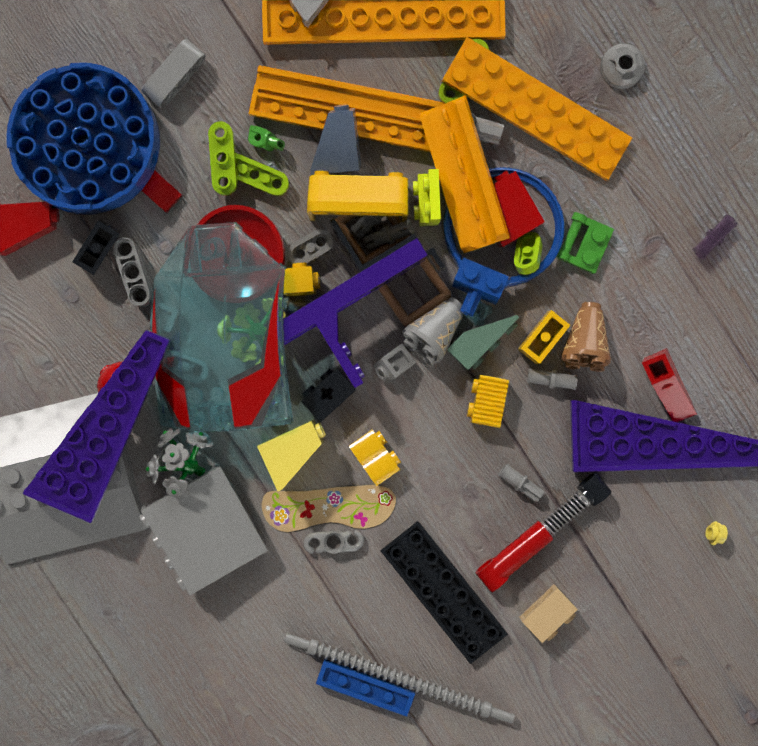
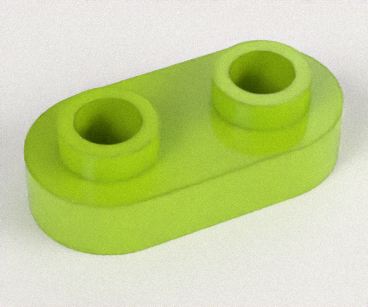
M528 232L517 239L514 265L520 274L528 275L534 273L540 266L543 244L539 234L536 232Z

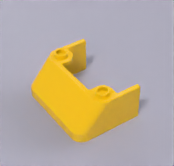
M314 171V175L309 176L307 196L308 217L310 221H315L316 215L402 216V222H404L408 217V178L403 177V173L390 172L388 176L329 175L328 171Z

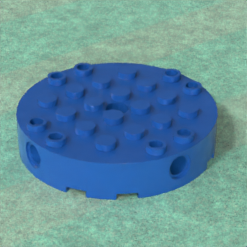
M70 63L69 66L58 69L52 68L38 76V80L28 89L25 88L17 98L7 125V148H9L11 164L19 179L40 199L60 210L74 214L93 215L105 213L119 208L132 200L150 180L160 151V133L156 116L144 96L120 73L93 63ZM87 135L88 139H86L85 142L80 143L81 138Z

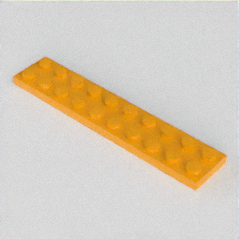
M262 0L263 44L465 40L466 37L472 40L505 39V0H329L309 27L303 24L301 16L297 11H294L289 0Z

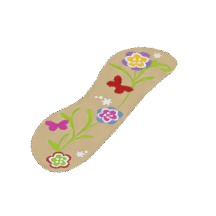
M345 486L311 491H270L263 496L261 505L266 521L275 529L283 532L297 531L329 522L365 529L377 526L389 518L396 504V496L389 488L383 486Z

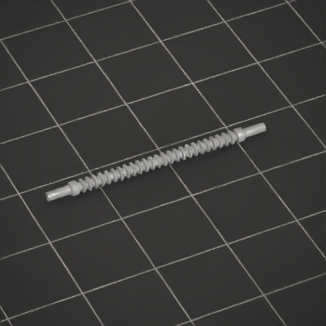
M287 633L285 643L305 649L310 655H315L316 653L319 658L324 656L325 660L330 658L331 662H334V660L338 661V665L344 663V667L350 665L351 669L355 667L358 672L363 670L364 674L367 672L370 673V676L375 674L377 679L383 677V681L389 679L390 683L394 681L397 686L402 684L403 688L408 686L410 691L416 689V693L422 691V695L427 693L429 697L435 696L436 700L438 698H441L442 702L447 700L449 705L454 703L455 707L458 705L461 706V709L466 707L468 712L474 710V714L479 712L480 716L485 718L491 716L510 724L514 721V714L492 707V704L484 701L481 703L480 699L475 701L474 697L469 699L467 694L461 696V692L455 694V690L450 692L447 687L442 689L441 685L438 687L435 686V683L430 685L428 680L423 682L422 678L419 680L416 679V676L411 678L409 673L403 675L402 671L400 673H397L396 669L391 671L389 666L384 668L383 664L380 666L377 665V662L372 664L370 659L364 661V657L358 659L357 655L353 657L350 652L345 654L344 650L339 652L338 648L333 650L331 645L325 647V643L320 645L319 641L314 639L309 641Z

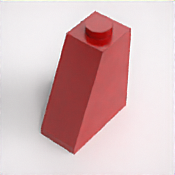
M505 171L495 177L496 183H494V188L510 236L509 239L497 242L499 248L508 245L545 222L516 171L511 174Z
M47 202L0 204V256H7L56 230L57 222L60 220L58 208Z

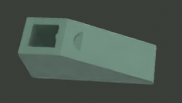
M515 315L463 332L448 347L447 352L466 370H469L471 367L475 370L484 361L481 356L487 350L490 352L494 351L501 343L498 339L504 333L509 335L518 326L516 320L519 316Z

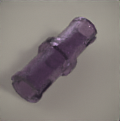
M725 215L713 229H709L706 232L707 236L692 249L695 252L694 254L704 260L717 245L720 246L724 242V238L738 225L735 222L736 220L730 215Z

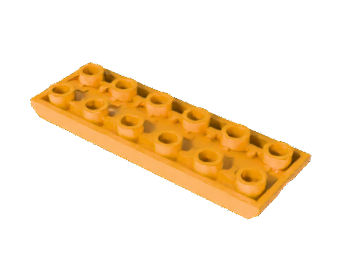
M460 97L420 113L421 123L435 168L439 169L440 184L463 253L509 239L508 229L467 97Z

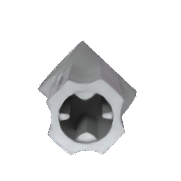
M472 113L480 141L498 146L504 124L476 117Z

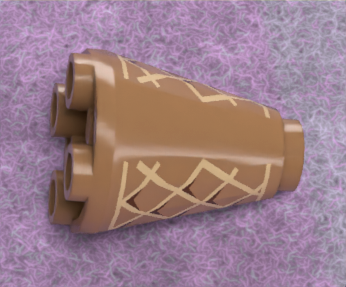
M584 302L577 312L561 353V359L566 362L565 367L568 369H580L581 366L590 367L591 371L602 372L605 370V366H608L611 362L604 315L599 303Z

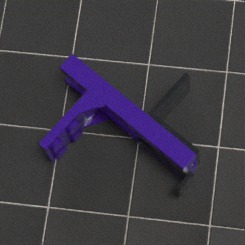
M333 218L329 220L331 228L359 273L277 323V336L280 344L285 346L317 326L354 388L363 384L362 378L365 375L358 363L354 366L349 360L352 354L345 342L342 344L338 342V313L422 263L428 257H431L439 271L444 268V264L433 247L425 251L416 235L413 234L362 265L336 220Z

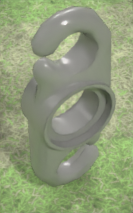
M355 530L354 535L358 538V543L351 545L348 542L349 537L352 535L351 531L313 532L305 537L304 548L308 553L312 554L314 549L310 546V541L317 539L319 541V546L316 549L317 553L329 552L336 554L354 552L363 546L364 536L361 532ZM332 535L338 536L341 540V545L335 549L330 548L327 544L328 537Z

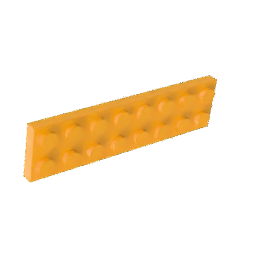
M466 37L442 79L443 83L605 181L609 180L632 140L631 136Z

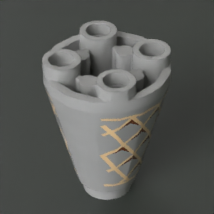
M450 298L409 324L402 331L405 338L402 342L408 350L412 352L415 350L422 355L421 358L426 364L433 366L435 363H439L443 359L463 317V313L460 312L462 304L455 298Z

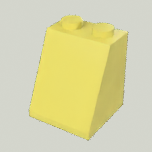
M311 420L257 446L277 491L282 490L324 442L323 437L326 436V433L320 422L316 424L315 420Z

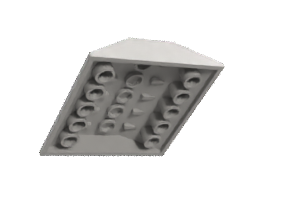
M98 393L0 417V552L6 565L147 530L139 517L142 514V505L127 445L123 450L92 523L23 495L24 489L28 487L37 472L44 466L50 455L57 449L66 437V434Z

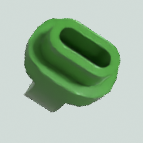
M250 125L248 141L253 146L264 148L267 151H273L274 149L282 151L284 149L285 142L277 138L275 134L262 127Z

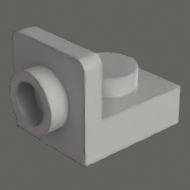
M400 344L373 366L376 369L377 376L385 381L386 384H389L413 366L416 361L404 345Z

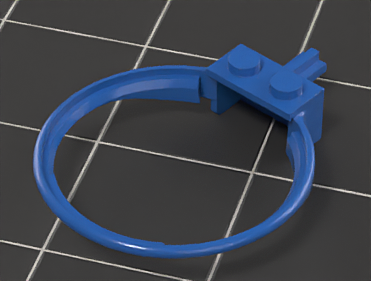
M507 167L489 169L491 178H495L505 171H508L509 174L516 171L521 181L540 192L551 208L555 221L553 244L549 253L534 273L528 275L521 274L509 278L507 275L469 259L463 258L462 260V255L458 251L453 239L452 219L448 206L445 209L443 222L445 244L450 257L457 267V274L452 287L467 293L460 312L466 316H474L480 299L496 305L504 289L527 283L539 276L554 261L561 248L564 237V217L560 204L550 188L528 172Z

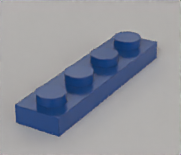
M325 659L316 681L317 685L406 717L415 696V691L413 690L410 691L402 686L377 679L374 676Z

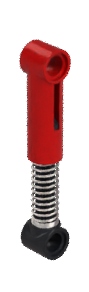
M596 472L587 476L577 486L578 491L574 494V497H570L571 500L567 499V502H564L561 508L557 507L558 511L554 510V514L551 513V516H547L548 519L544 518L545 522L537 521L498 555L487 560L477 569L475 574L490 592L500 588L509 579L510 575L554 539L555 531L559 532L558 529H562L561 526H565V523L568 524V520L572 521L571 518H575L574 515H578V512L582 513L581 509L585 510L584 507L589 505L596 506L611 494L610 488Z

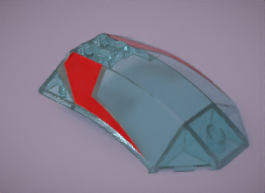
M237 222L189 226L154 278L150 331L171 340L154 378L160 422L163 426L180 428L191 432L242 431L293 423L283 331L285 269L287 268L282 263L276 262L259 242L251 239L243 232V228Z

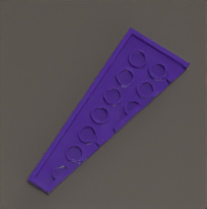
M149 330L143 333L130 350L128 356L114 371L105 386L101 388L98 395L72 426L57 449L53 451L44 466L37 472L28 487L24 489L23 495L86 522H93L169 346L170 339Z
M570 400L573 472L758 466L757 439Z

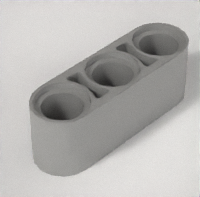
M184 39L147 80L142 88V93L159 108H164L203 64L206 55L188 39Z
M125 237L120 238L114 243L113 252L128 299L133 305L148 307L154 301V291L140 248L133 240ZM125 244H130L132 247L131 253L123 256L122 247ZM137 266L139 275L137 278L131 279L129 271L132 267ZM144 289L147 294L146 299L143 302H138L136 295L138 291Z

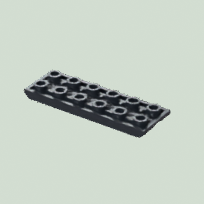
M416 521L380 550L470 664L508 635L500 622L419 521Z

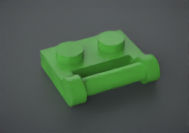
M574 212L571 218L573 222L556 258L595 274L614 229L583 214ZM583 225L587 227V230L574 257L569 253L580 227Z

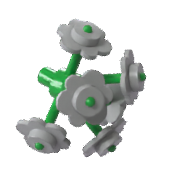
M170 428L167 431H163V434L160 436L162 441L159 442L157 447L160 448L168 442L171 444L163 446L158 457L153 455L151 462L147 463L146 471L147 475L152 477L153 484L157 482L158 471L183 472L179 480L171 476L162 482L169 495L182 500L190 494L188 483L184 481L187 475L194 473L202 476L205 473V468L198 465V461L195 459L198 449L212 447L213 442L210 440L211 437L203 431L194 430L192 433L187 432V443L194 445L191 456H189L190 453L187 449H184V445L182 443L177 444L173 439L180 433L181 429L178 428L173 431Z

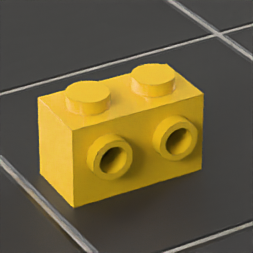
M303 262L293 263V268L282 269L283 290L286 296L316 295V289L320 288V277L312 266Z

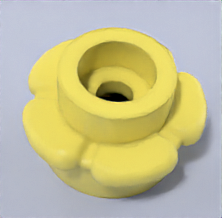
M717 521L712 522L706 528L705 535L711 545L723 544L727 539V527Z

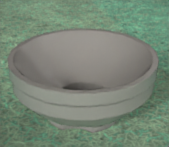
M618 44L611 47L603 55L600 64L603 79L610 86L618 89L634 86L641 79L645 69V60L642 53L630 44ZM620 57H629L632 60V67L630 69H622L619 66Z

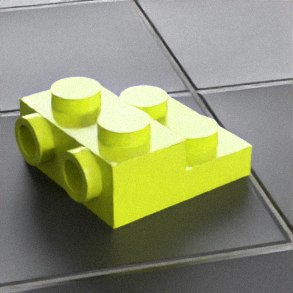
M429 169L428 174H418L417 181H413V196H418V205H414V220H419V226H437L441 220L439 169Z

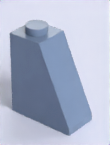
M349 105L334 106V110L328 113L310 169L311 175H314V171L339 173L360 170L361 159L355 108L349 109Z

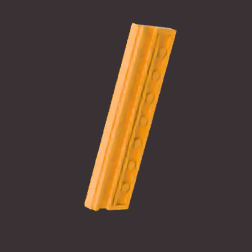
M259 65L248 114L253 117L323 131L328 113L334 110V106L349 105V109L355 108L358 138L430 152L421 123L420 113L445 103Z

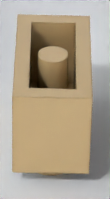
M553 584L520 616V619L543 643L545 640L550 641L558 633L557 629L563 623L568 624L576 616L575 612L578 609Z

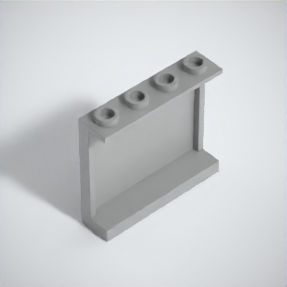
M219 463L211 467L209 472L188 483L190 494L185 496L184 499L180 500L168 494L148 506H142V514L139 515L145 528L150 527L154 533L152 540L158 549L163 548L167 556L164 557L167 566L170 570L175 569L179 577L176 578V581L181 590H187L189 595L196 593L268 551Z

